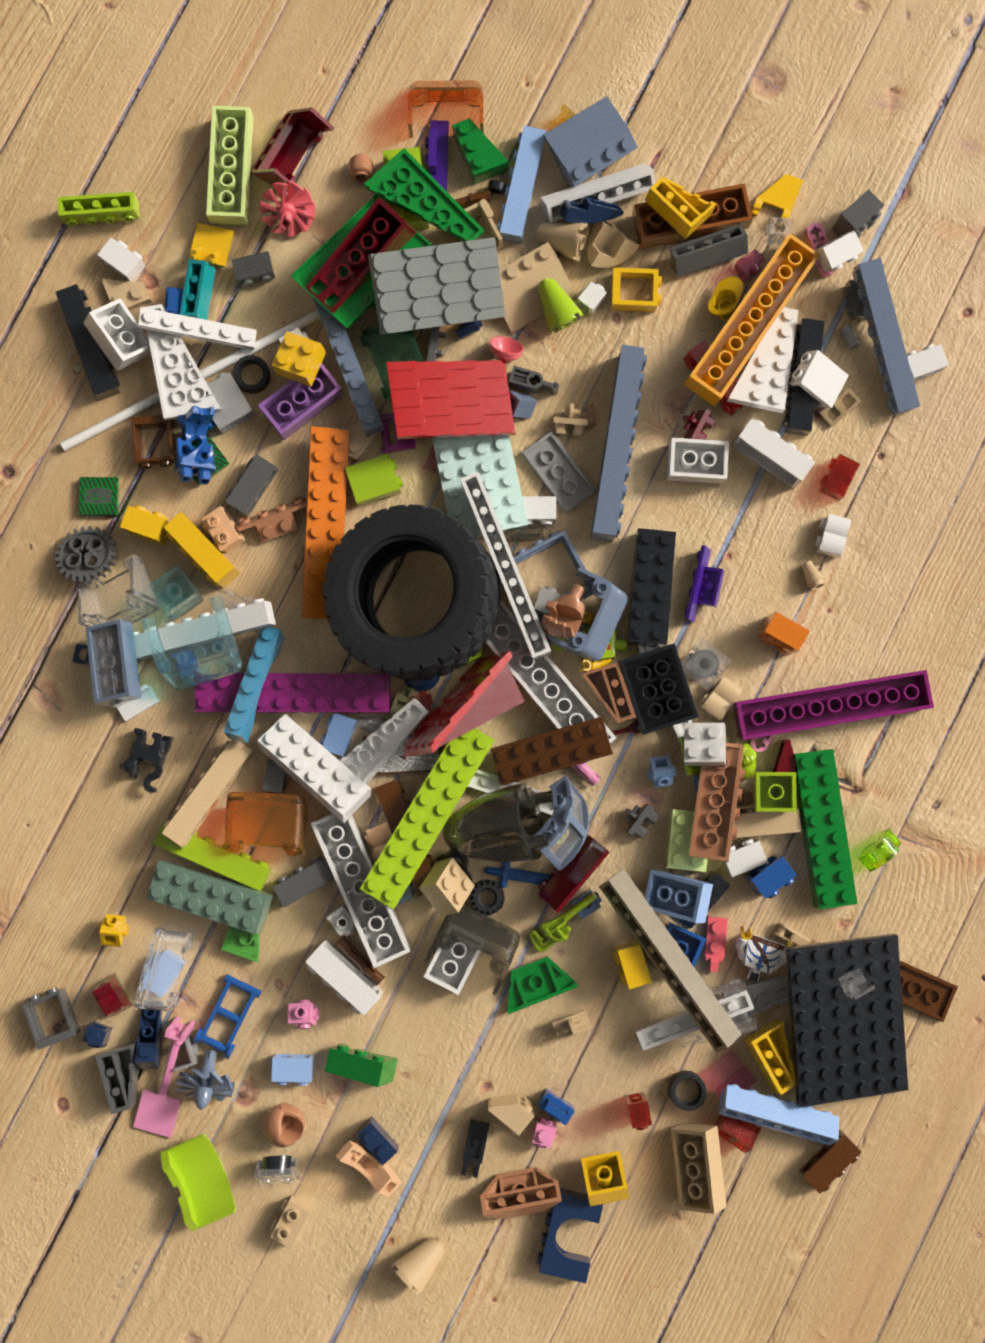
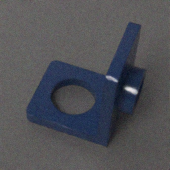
M76 644L73 662L90 665L87 645ZM82 649H87L85 660L79 658V652Z

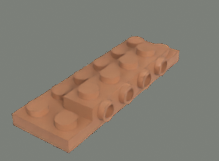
M726 743V766H701L689 857L729 862L732 840L737 839L738 828H735L734 825L735 820H739L740 808H737L738 800L742 801L743 789H739L740 781L745 779V770L742 769L744 745Z

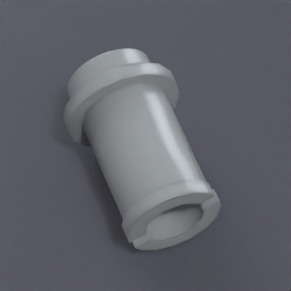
M850 324L843 326L839 330L847 343L846 346L850 349H854L861 344L859 341L860 337L856 336Z

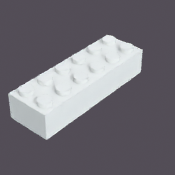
M286 714L258 739L259 749L343 823L371 796V788Z

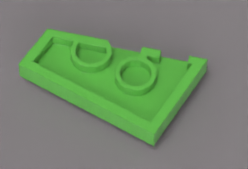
M229 926L221 950L259 962L260 933L253 934Z

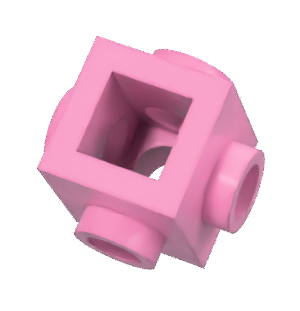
M299 1000V1003L288 1005V1024L298 1026V1029H310V1026L317 1025L319 1009L317 1005L311 1003V1000Z

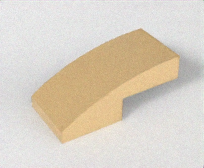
M849 387L836 399L832 408H825L820 414L833 427L862 401Z

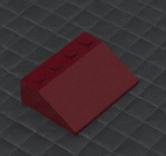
M587 834L580 851L574 859L560 871L554 867L550 872L552 877L548 881L543 880L538 886L540 890L538 895L559 913L610 852Z

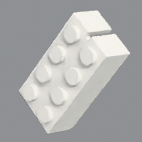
M751 418L732 446L794 489L815 462L812 460V457L807 453L798 451L793 443L785 442L777 432L765 428L761 421Z
M327 940L306 961L308 970L313 974L318 973L322 977L321 981L329 988L332 986L337 991L336 994L340 999L349 1001L352 1004L351 1008L357 1014L362 1013L365 1016L383 993L376 984L365 974L363 975L355 965Z

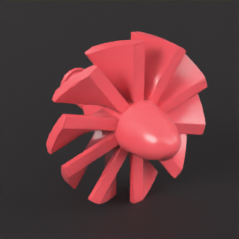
M289 181L288 194L286 196L287 184L281 182L273 183L272 185L281 201L276 198L272 189L269 188L263 193L262 197L275 203L278 207H273L261 201L260 211L261 213L275 211L278 214L261 217L262 221L271 227L280 219L279 224L272 230L273 233L287 234V228L289 229L288 237H293L302 231L305 233L315 218V202H313L309 191L306 188L302 189L295 182Z

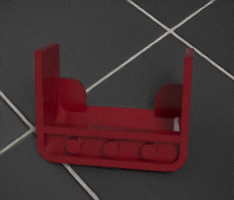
M313 107L288 111L254 164L252 173L271 185L276 182L286 183V192H288L289 181L295 182V176L292 174L309 145L320 143L323 139V133L333 131L334 127Z

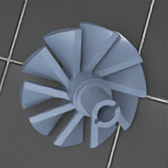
M208 1050L204 1052L203 1066L199 1071L192 1069L196 1075L180 1072L179 1075L183 1079H176V1085L182 1086L176 1088V1091H193L185 1097L191 1098L195 1096V1104L200 1110L207 1107L212 1098L219 1102L223 1101L226 1097L231 1098L234 1091L235 1083L231 1082L229 1076L223 1075L220 1077L216 1073L214 1067L217 1052L210 1050V1054Z

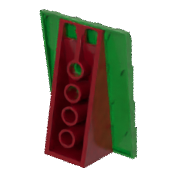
M375 195L307 259L291 277L346 328H349L375 304L368 255L433 245L382 198Z

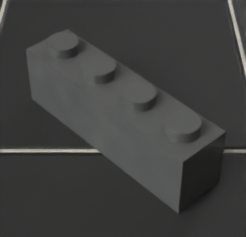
M741 224L670 247L671 267L677 277L747 254L748 235Z

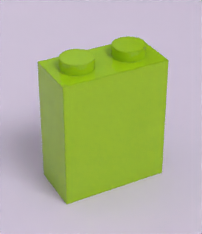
M389 453L345 467L358 507L401 493L400 487H403L400 476L396 477L394 470L397 469L394 458L390 459Z

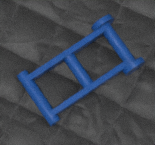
M227 974L224 979L226 985L205 1028L199 1029L193 1043L197 1044L200 1041L225 1053V1058L229 1059L236 1046L232 1043L254 998H259L262 991ZM231 985L251 994L241 1016L221 1007ZM216 1014L237 1023L227 1045L206 1035Z

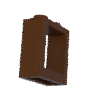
M163 414L131 417L135 463L143 469L153 468V465H160L161 467L172 466V463H175L176 460L174 420L165 421ZM167 427L169 456L144 459L141 429Z

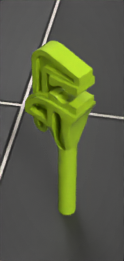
M594 892L590 893L564 914L542 923L539 926L540 930L536 928L530 932L529 935L536 950L544 952L555 943L567 940L569 938L568 934L571 932V927L565 926L567 921L596 900V894Z

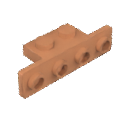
M297 497L286 505L284 503L278 504L274 509L270 511L262 510L251 518L243 517L236 523V529L240 532L256 526L262 542L298 530V525L292 512L305 508L307 497Z

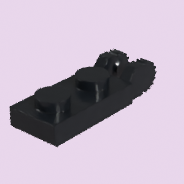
M470 1119L461 1175H466L469 1161L475 1163L473 1177H478L480 1164L483 1161L489 1122Z

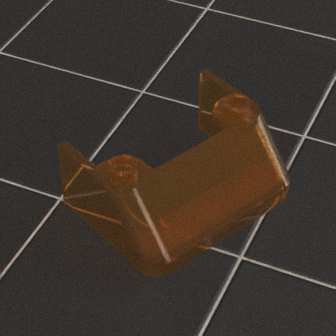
M476 80L414 81L410 85L408 92V128L410 138H413V107H422L426 102H466L471 107H480V130L484 133L483 86L480 82Z

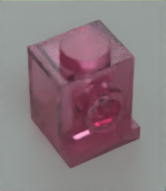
M755 249L737 260L734 269L742 281L746 282L750 274L754 276L761 271V266L766 263V260Z

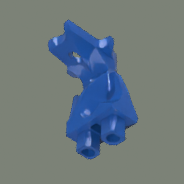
M193 405L186 414L177 416V422L181 426L182 438H177L174 472L179 473L180 481L191 482L193 475L198 476L199 484L207 485L216 469L213 462V445L208 444L206 439L207 430H212L215 422L211 421L214 416V407L200 408ZM197 440L199 446L194 447L191 442ZM202 453L206 455V459L202 458Z

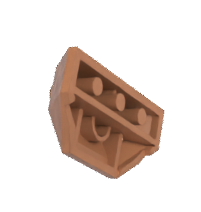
M536 1167L497 1174L480 1195L483 1217L499 1219L543 1212L562 1202L558 1180Z

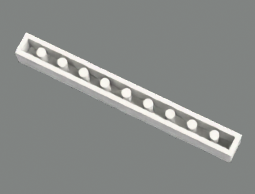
M479 472L460 478L461 485L532 660L534 661L551 654V649Z

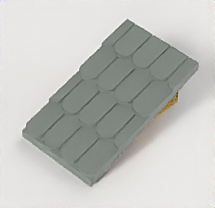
M495 237L368 255L380 335L506 317Z

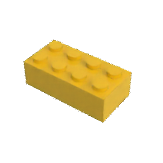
M179 512L164 526L168 531L166 536L177 546L181 545L179 547L180 551L189 559L193 558L192 563L203 573L206 572L205 577L216 587L220 585L222 588H225L240 574L234 565L216 549L214 544L182 512Z

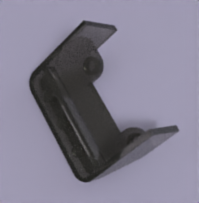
M463 905L459 913L444 917L424 961L428 963L436 946L447 950L454 946L456 940L492 956L489 968L493 974L498 976L492 994L496 995L520 942V935L515 929Z

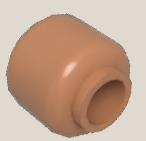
M362 153L352 156L349 160L350 178L361 184L368 181L373 176L372 159Z

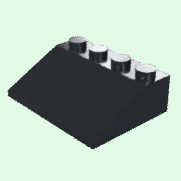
M675 643L619 660L643 735L699 717Z

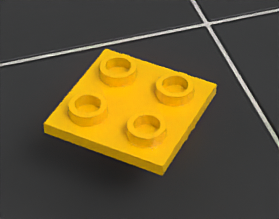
M197 223L189 260L207 261L209 264L226 268L234 231Z

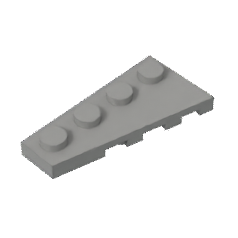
M788 975L721 988L723 997L747 989L754 1006L753 1010L732 1017L731 1020L735 1024L742 1020L746 1021L761 1011L765 1012L770 1007L776 1004L780 1005L789 1000Z

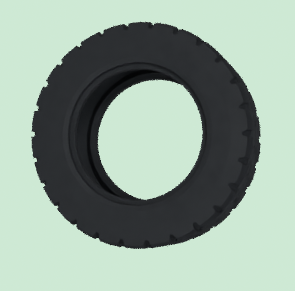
M410 504L408 507L406 505H396L389 507L388 510L385 508L370 514L371 517H365L354 525L355 528L353 530L350 529L342 537V543L340 545L337 544L330 557L332 561L328 562L325 572L326 581L323 584L324 609L326 617L329 618V626L334 636H337L338 642L347 652H350L352 657L362 664L389 676L405 680L433 679L435 676L447 675L453 672L454 668L458 669L465 665L470 657H474L483 647L482 643L488 640L493 630L492 625L496 623L499 612L497 608L500 604L499 578L497 570L494 568L493 560L483 544L461 522L451 515L432 507L426 508L423 505ZM414 551H429L442 555L450 567L453 578V595L447 612L439 623L423 634L409 638L389 636L379 624L374 611L373 597L379 576L393 560L404 554Z

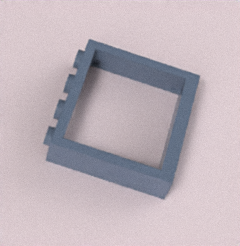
M565 530L553 532L549 535V539L544 542L542 539L532 544V548L528 550L526 548L521 549L513 557L516 565L549 547L562 542L577 571L579 567L585 569ZM583 578L582 580L586 588L580 601L593 595V583ZM538 613L536 615L541 623L543 615Z

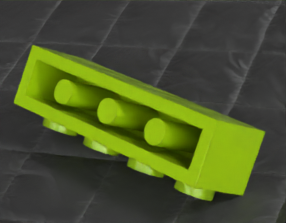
M134 192L57 197L58 216L65 225L76 226L80 223L94 225L97 222L114 223L121 220L132 222L135 219H140L139 201Z

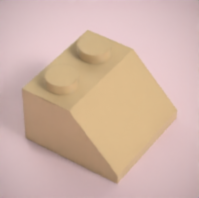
M519 1095L492 1097L488 1100V1111L517 1135H520L534 1118L532 1102L525 1096L522 1098Z

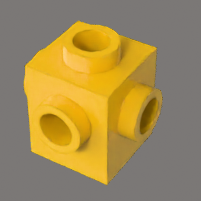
M105 915L104 921L100 922L98 930L101 945L121 947L124 936H127L129 932V925L126 924L125 916Z

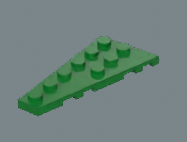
M405 148L363 185V188L463 242L477 240L484 233V229Z

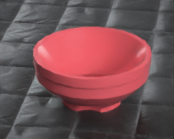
M496 336L490 340L489 349L496 360L511 363V361L520 358L523 353L522 344L515 339Z

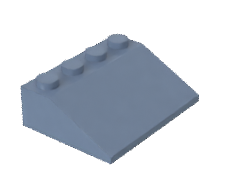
M607 96L543 134L568 187H575L638 148L629 128Z

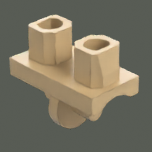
M570 403V409L562 408V414H569V417L554 415L555 433L565 434L566 424H574L573 435L583 436L585 426H588L587 418L573 417V415L581 416V410L574 409V404Z
M585 1009L552 1022L559 1042L592 1029Z

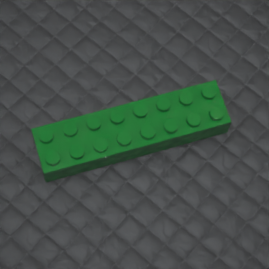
M825 749L794 754L796 797L800 812L813 907L816 909H827L858 904L834 750Z

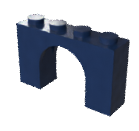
M560 1188L562 1202L553 1206L551 1212L546 1214L545 1225L548 1226L546 1233H542L540 1244L543 1245L542 1253L538 1252L536 1265H539V1273L586 1283L591 1264L589 1257L562 1249L556 1241V1233L561 1224L569 1219H582L599 1223L603 1204L590 1206L588 1194Z

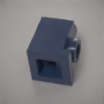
M94 1021L87 1026L83 1041L88 1042L90 1047H106L113 1027Z

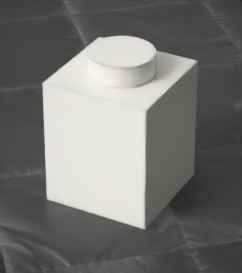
M591 281L578 297L577 306L592 316L605 300L607 292H605L603 286Z

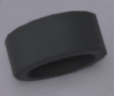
M246 355L235 363L233 377L238 387L244 392L250 394L259 393L269 385L271 379L270 370L266 362L260 357ZM249 364H256L263 371L261 381L255 385H248L241 378L243 368Z
M680 1071L672 1076L669 1082L668 1092L670 1099L681 1110H696L706 1100V1085L700 1076L693 1071ZM684 1079L695 1081L699 1088L697 1098L691 1102L681 1101L676 1094L678 1083Z

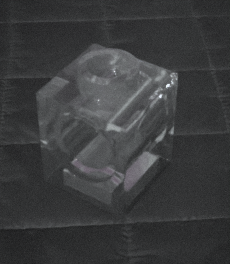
M771 217L769 224L765 225L764 236H767V244L781 245L789 233L793 235L794 219Z

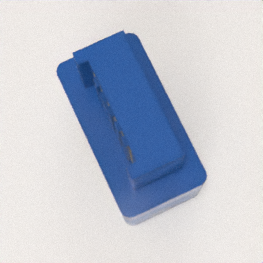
M166 288V312L180 314L183 296L182 288Z
M548 1088L545 1089L538 1100V1107L564 1125H567L575 1112L572 1104L566 1102Z

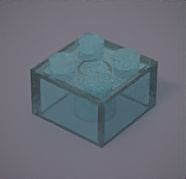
M179 565L146 586L172 622H175L204 601L201 594Z

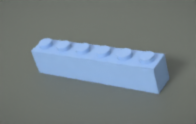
M524 125L523 133L519 132L517 144H520L519 150L515 149L513 161L516 163L514 168L511 167L509 179H512L511 185H507L505 191L507 202H503L501 208L503 219L502 221L499 220L497 229L505 241L519 244L522 242L545 142L543 134L546 133V130Z
M734 1084L727 1085L720 1091L718 1112L720 1115L829 1146L838 1140L839 1116L832 1115L829 1111L814 1110L811 1106L799 1107L793 1101H783L773 1095L765 1096L758 1094L755 1090H744Z

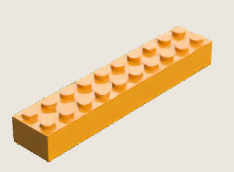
M789 233L683 385L715 407L820 254Z

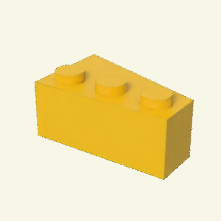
M662 176L649 188L645 201L686 239L711 216L716 203L712 201L709 203L701 199L700 195L696 193L693 195L683 190V186Z

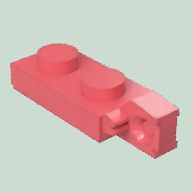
M707 916L704 955L705 961H709L708 970L710 972H718L719 962H723L728 918Z

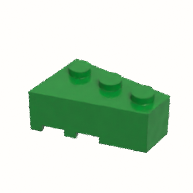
M470 118L452 125L453 137L474 185L508 171L509 161Z
M337 1044V1046L329 1049L325 1072L380 1087L393 1082L398 1058L367 1052L363 1049H352L345 1044Z

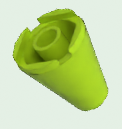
M548 277L539 282L538 292L550 334L554 333L553 329L557 328L560 331L577 321V316H580V318L584 316L582 311L555 279L550 280Z

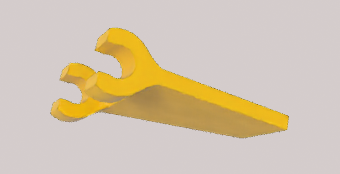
M785 174L756 198L751 213L758 216L763 203L780 209L783 213L778 224L785 227L803 180Z

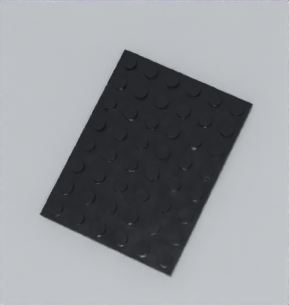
M893 933L786 947L797 1105L799 1107H806L908 1090L898 935Z

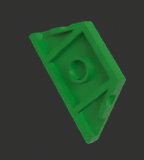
M548 956L511 970L507 1012L511 1014L577 988L578 984Z

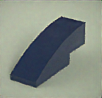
M584 196L582 204L565 200L560 215L565 222L597 223L622 216L624 211L618 204Z

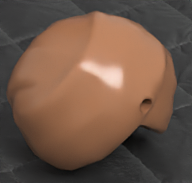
M285 1102L269 1109L262 1121V1129L268 1141L274 1146L281 1148L295 1144L302 1137L305 1128V1119L302 1111L296 1106Z

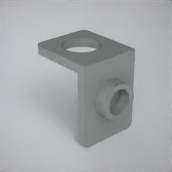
M191 1036L185 1040L190 1061L176 1065L173 1068V1072L193 1066L199 1061L197 1056L199 1055L198 1046L193 1043Z

